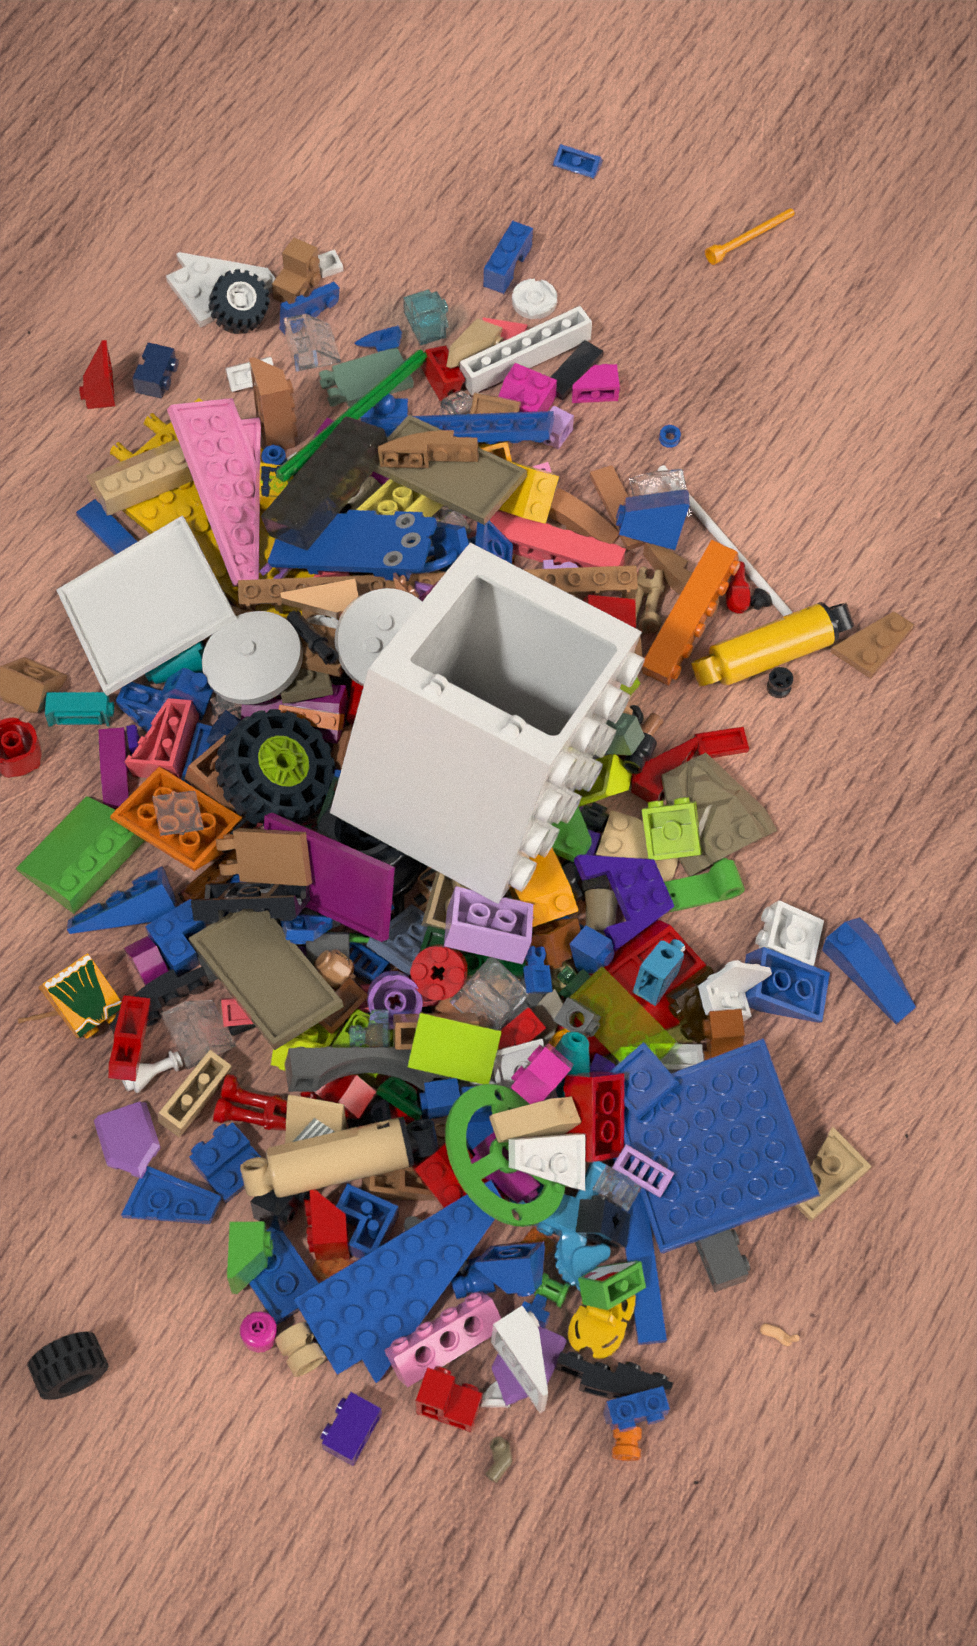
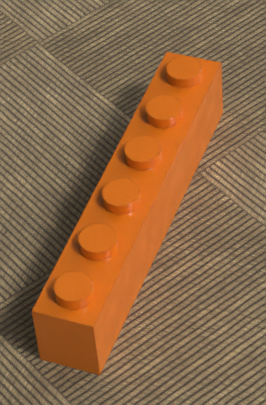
M711 539L649 649L641 668L643 674L668 686L672 679L676 680L682 670L681 663L684 658L688 659L694 648L692 644L695 638H700L705 629V620L708 616L712 617L716 610L717 604L715 602L719 595L723 596L729 585L727 581L731 574L735 575L739 569L740 562L737 551Z

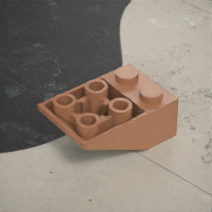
M224 735L188 766L185 779L195 789L239 815L233 810L234 806L225 800L223 796L224 791L217 782L219 772L215 770V763L219 758L217 754L218 749L225 741L226 735ZM248 820L242 825V828L249 823Z

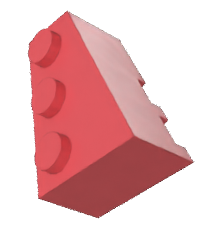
M171 698L166 700L152 720L150 730L145 737L141 736L138 741L139 745L132 756L128 755L124 761L133 777L148 778L160 766L179 779L182 778L196 724L200 717L192 700Z

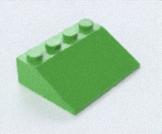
M86 796L17 866L16 870L75 914L144 842V839L110 819V815L115 809Z

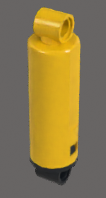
M819 602L711 645L709 655L692 661L691 665L699 687L720 681L723 685H731L837 643L839 633L853 628L854 623L846 602L828 607L823 602Z

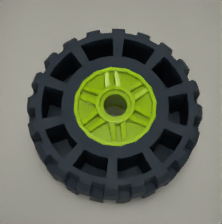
M270 709L267 713L263 710L254 712L250 717L247 716L232 729L224 738L225 741L220 745L217 752L219 758L216 760L215 770L219 772L217 782L224 791L223 796L225 800L234 806L233 810L239 815H244L253 824L261 823L263 827L265 815L269 813H274L296 824L302 823L328 799L331 794V787L334 785L335 774L332 771L335 769L334 758H331L330 753L332 751L328 742L325 743L322 733L318 729L315 730L310 725L311 722L305 718L296 717L297 714L286 711L281 713L279 709Z

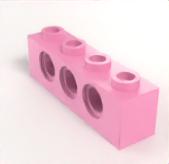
M482 1291L470 1294L465 1298V1302L456 1307L445 1309L440 1314V1317L432 1322L422 1323L412 1334L394 1340L391 1346L384 1351L398 1379L405 1386L409 1387L424 1378L427 1367L434 1369L435 1366L442 1367L492 1336L493 1324L501 1319L492 1298ZM472 1316V1322L464 1327L466 1319ZM448 1331L447 1338L440 1342L441 1335ZM424 1346L423 1352L415 1357L416 1350Z

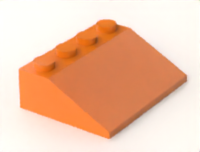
M160 766L110 815V819L193 871L198 870L224 854L222 850H217L216 839H224L223 835L229 834L242 821L241 816Z

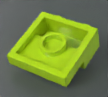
M689 797L673 799L674 804L664 805L663 800L648 802V807L642 809L648 859L663 860L702 854L696 801L690 802Z

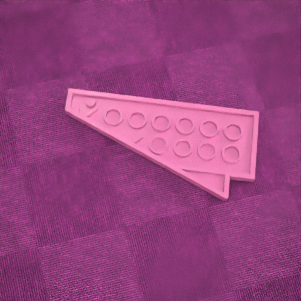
M233 398L170 405L167 409L233 587L238 586V580L259 579L260 418L241 420Z

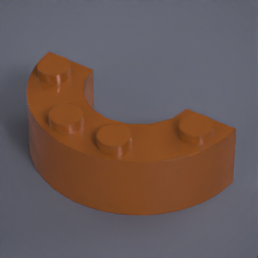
M742 1009L709 1011L707 1019L702 1020L703 1034L706 1036L707 1051H703L704 1061L744 1045L745 1031Z

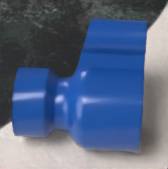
M480 1256L469 1259V1272L466 1277L459 1275L451 1280L457 1300L467 1297L468 1293H480L482 1291L488 1294L496 1291L494 1282L475 1266V1262Z

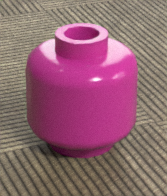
M262 1311L248 1314L240 1325V1336L244 1346L256 1353L271 1349L276 1344L275 1339L278 1336V1328L274 1318Z

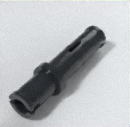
M298 610L291 611L286 620L292 624L297 633L306 641L309 650L313 654H317L326 665L335 663L338 659V653L328 644V639L324 635L319 634Z

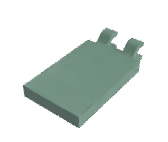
M397 347L334 365L332 366V372L323 370L319 372L321 378L319 382L322 389L337 385V388L327 390L329 395L327 400L331 407L346 402L348 407H350L402 364L404 360ZM411 375L389 393L393 394L413 388L414 381Z

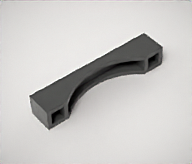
M357 1046L350 1048H289L285 1061L288 1092H316L322 1086L337 1078L360 1073H376L397 1077L414 1084L424 1090V1083L452 1079V1077L408 1068L411 1049L395 1050V1048H387L385 1046L377 1048H360Z

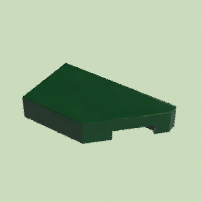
M390 1076L378 1087L376 1094L413 1120L420 1119L422 1111L418 1108L416 1101L418 1097L415 1088L402 1079Z

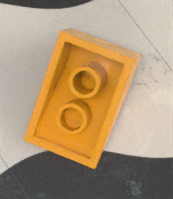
M553 848L550 849L546 857L539 854L535 859L530 857L529 859L536 862L537 866L527 886L522 892L511 886L509 890L513 900L533 904L532 927L577 912L578 908L570 884Z

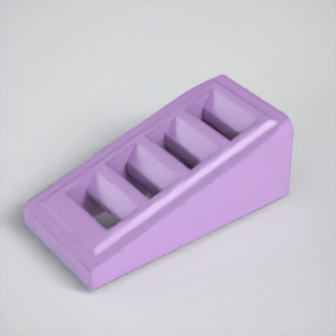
M627 1144L612 1167V1170L659 1198L674 1175L672 1171ZM633 1156L635 1159L628 1171L623 1169L629 1157ZM639 1162L645 1163L638 1176L633 1175ZM648 1168H654L648 1181H643L642 1179ZM661 1172L664 1176L657 1188L651 1186L658 1173Z

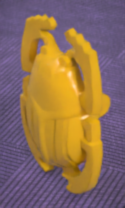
M636 1295L626 1299L628 1307L625 1312L622 1311V1303L609 1310L591 1306L586 1308L580 1306L577 1312L574 1313L568 1329V1339L573 1349L580 1352L581 1348L587 1346L594 1352L593 1357L595 1359H604L613 1355L625 1336L627 1323L621 1322L622 1318L630 1321L632 1318ZM577 1321H578V1332H579L580 1337H581V1338H579V1339H577V1337H576V1335H575V1325H576V1322H577ZM616 1336L618 1337L616 1341L609 1347H606L604 1349L602 1348V1346L611 1343L616 1338Z

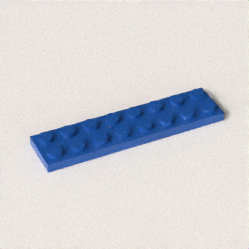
M554 411L413 416L441 430H454V436L477 438L478 442H485L487 444H495L499 441L519 443L524 440L543 442L550 439L554 424ZM407 416L367 418L360 436L381 446Z

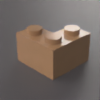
M293 237L282 252L283 269L272 283L273 299L282 303L287 301L289 304L296 302V297L303 295L305 298L308 297L311 289L317 286L321 279L318 248Z

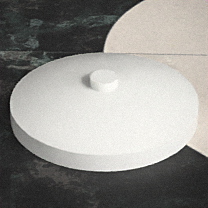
M253 611L236 616L237 620L213 633L203 652L202 668L210 687L221 698L236 704L261 703L279 695L296 678L303 660V647L300 637L289 621L271 612Z

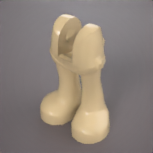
M641 566L637 572L638 591L636 598L630 599H636L637 626L643 596H648L644 613L639 620V631L643 634L655 633L661 627V617L656 613L659 597L664 591L665 586L663 584L662 570L657 569L653 579L646 578L647 568Z

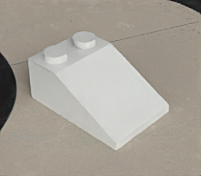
M521 1306L493 1324L491 1343L539 1413L545 1411L548 1389L538 1329L539 1322L531 1311L527 1313L524 1307Z

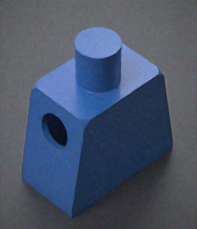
M182 668L167 678L158 700L164 703L168 698L192 700L200 716L199 720H202L211 700L213 689L210 687L204 674Z

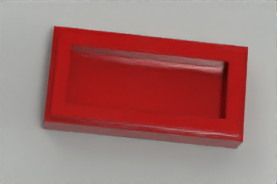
M744 726L694 734V737L699 739L697 747L698 756L707 753L711 758L749 752Z

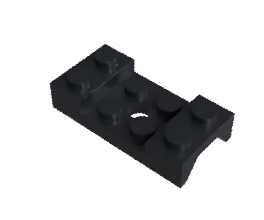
M255 882L212 883L205 886V899H192L191 906L193 920L203 921L205 924L218 922L226 912L237 913L243 909H253L254 912H263L269 909L270 918H280V921H291L300 914L311 898L309 885L298 886Z

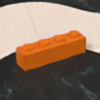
M286 704L279 705L281 713L289 711L297 714L296 717L305 718L311 722L310 725L313 727L337 731L343 730L345 714Z

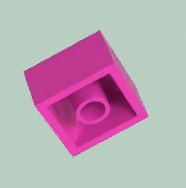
M514 363L504 379L498 397L521 401L519 412L548 411L556 398L557 380Z

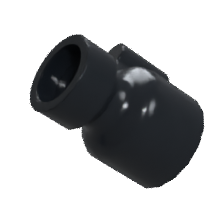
M644 733L645 737L634 753L627 755L622 764L630 773L640 774L645 765L644 761L651 758L657 746L655 738L647 733Z

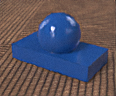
M388 393L360 417L361 422H366L367 418L408 416V399L394 398Z

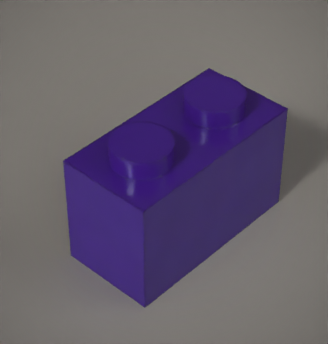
M350 1392L347 1399L343 1397L338 1403L335 1413L338 1415L333 1424L328 1423L325 1426L320 1439L323 1440L321 1444L324 1451L354 1466L379 1422L382 1410L380 1407Z

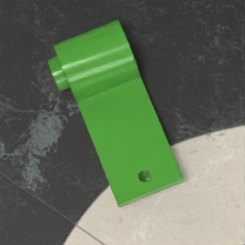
M723 858L713 864L714 866H712L709 873L664 882L674 903V907L670 912L729 900L741 895L745 891V887L735 862Z

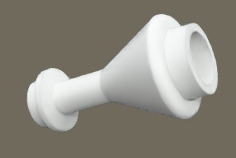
M169 1051L168 1058L154 1064L140 1063L136 1082L122 1080L126 1090H134L136 1093H139L156 1074L170 1068H174L176 1072L179 1071L183 1064L178 1052L172 1053V1051Z

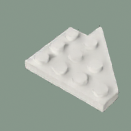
M181 252L177 253V260L183 268L166 276L167 283L200 328L217 320V318L212 319L211 317L212 310H209L208 307L210 303L209 297L215 282H217L221 275L224 276L227 271H231L233 274L235 269H240L241 273L248 270L251 276L255 273L259 276L257 279L259 282L261 280L264 281V289L268 288L269 294L273 293L272 283L276 279L268 268Z

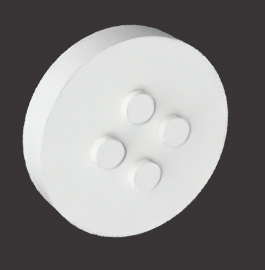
M385 588L365 593L346 607L337 623L335 650L338 653V660L342 668L351 679L364 687L369 667L422 603L421 600L408 592Z

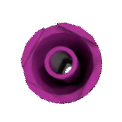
M495 1132L490 1134L472 1150L476 1154L472 1160L470 1159L472 1164L490 1154V1145L496 1139ZM502 1148L503 1157L509 1161V1151L506 1148ZM498 1169L484 1177L488 1181L491 1180L494 1186L518 1204L523 1202L526 1204L531 1203L540 1195L537 1191L541 1187L538 1180L528 1173L516 1171L512 1174H507Z

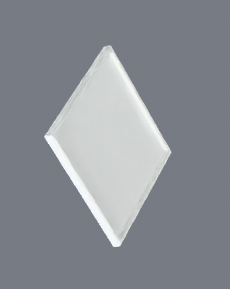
M183 515L56 590L100 686L107 696L237 620L231 605Z

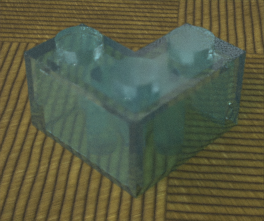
M428 289L403 297L404 314L420 346L446 338V328L449 326L446 317L448 306L445 299L441 300L437 291L431 293Z

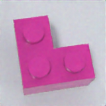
M549 1043L545 1047L539 1044L527 1059L531 1062L526 1069L521 1065L511 1077L515 1081L511 1088L529 1104L541 1102L555 1089L574 1064Z

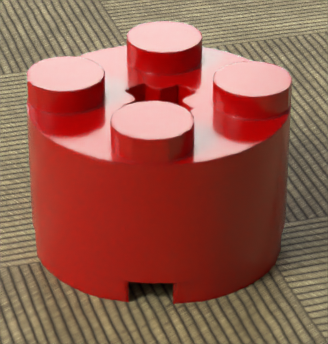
M11 717L0 720V773L5 778L19 777L37 769L41 763L42 749L34 727L28 722L20 721L19 718Z
M444 944L431 945L421 951L414 959L410 970L411 980L419 988L415 989L422 996L433 1001L445 1000L454 996L464 986L468 973L467 961L458 949L445 947ZM434 966H436L437 968L443 967L445 969V971L443 972V976L445 978H443L442 976L436 977L434 975V972L436 971Z

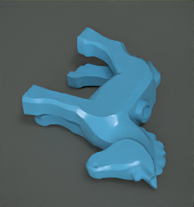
M599 1161L591 1162L585 1175V1191L579 1190L576 1198L564 1194L557 1210L546 1220L535 1224L540 1233L547 1236L555 1234L560 1237L554 1256L557 1259L556 1268L559 1274H562V1279L569 1282L571 1286L575 1285L578 1291H580L578 1278L608 1260L611 1254L609 1246L605 1244L586 1246L588 1239L576 1233L580 1199H591V1196L599 1195L604 1189L609 1187L616 1177L611 1173L608 1174L609 1167ZM539 1182L541 1187L537 1191L541 1194L544 1186ZM509 1197V1202L518 1204Z

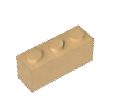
M209 1050L161 1109L158 1115V1122L180 1138L222 1086L226 1075L230 1074L232 1066Z

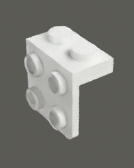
M738 960L727 963L725 968L708 976L707 980L698 986L705 1014L708 1015L709 1011L742 1009L743 1021L752 1017L745 992L772 974L771 969L759 964L741 963Z

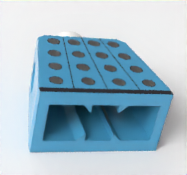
M673 939L670 944L666 941L658 943L641 964L633 993L654 1006L657 1005L680 970L684 958L683 952L685 951V946L681 941Z

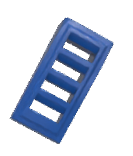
M349 942V949L351 947L354 949L350 954V960L354 962L359 954L362 955L359 961L354 964L353 974L366 984H371L382 973L391 971L390 962L360 943ZM368 960L371 961V963L365 970L362 969L368 962Z

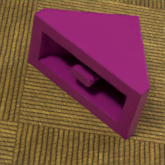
M148 936L124 947L127 956L144 985L168 972L157 946Z

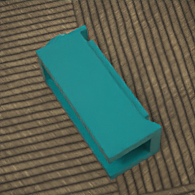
M47 692L45 717L49 727L55 724L102 725V723H106V726L109 727L110 717H114V702H110L109 696L104 692Z

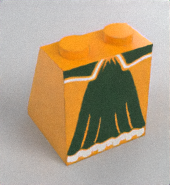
M88 953L38 987L76 1038L84 1036L85 1039L89 1038L99 1031L97 1025L104 1020L108 1024L111 1023L119 1012L122 1003Z

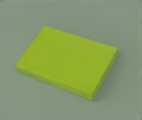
M420 1012L407 1067L474 1083L489 1084L501 1031Z

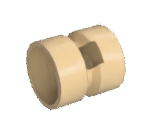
M307 1322L291 1326L275 1339L281 1354L288 1356L286 1362L294 1377L303 1376L311 1372L327 1358L319 1343H313L315 1336Z

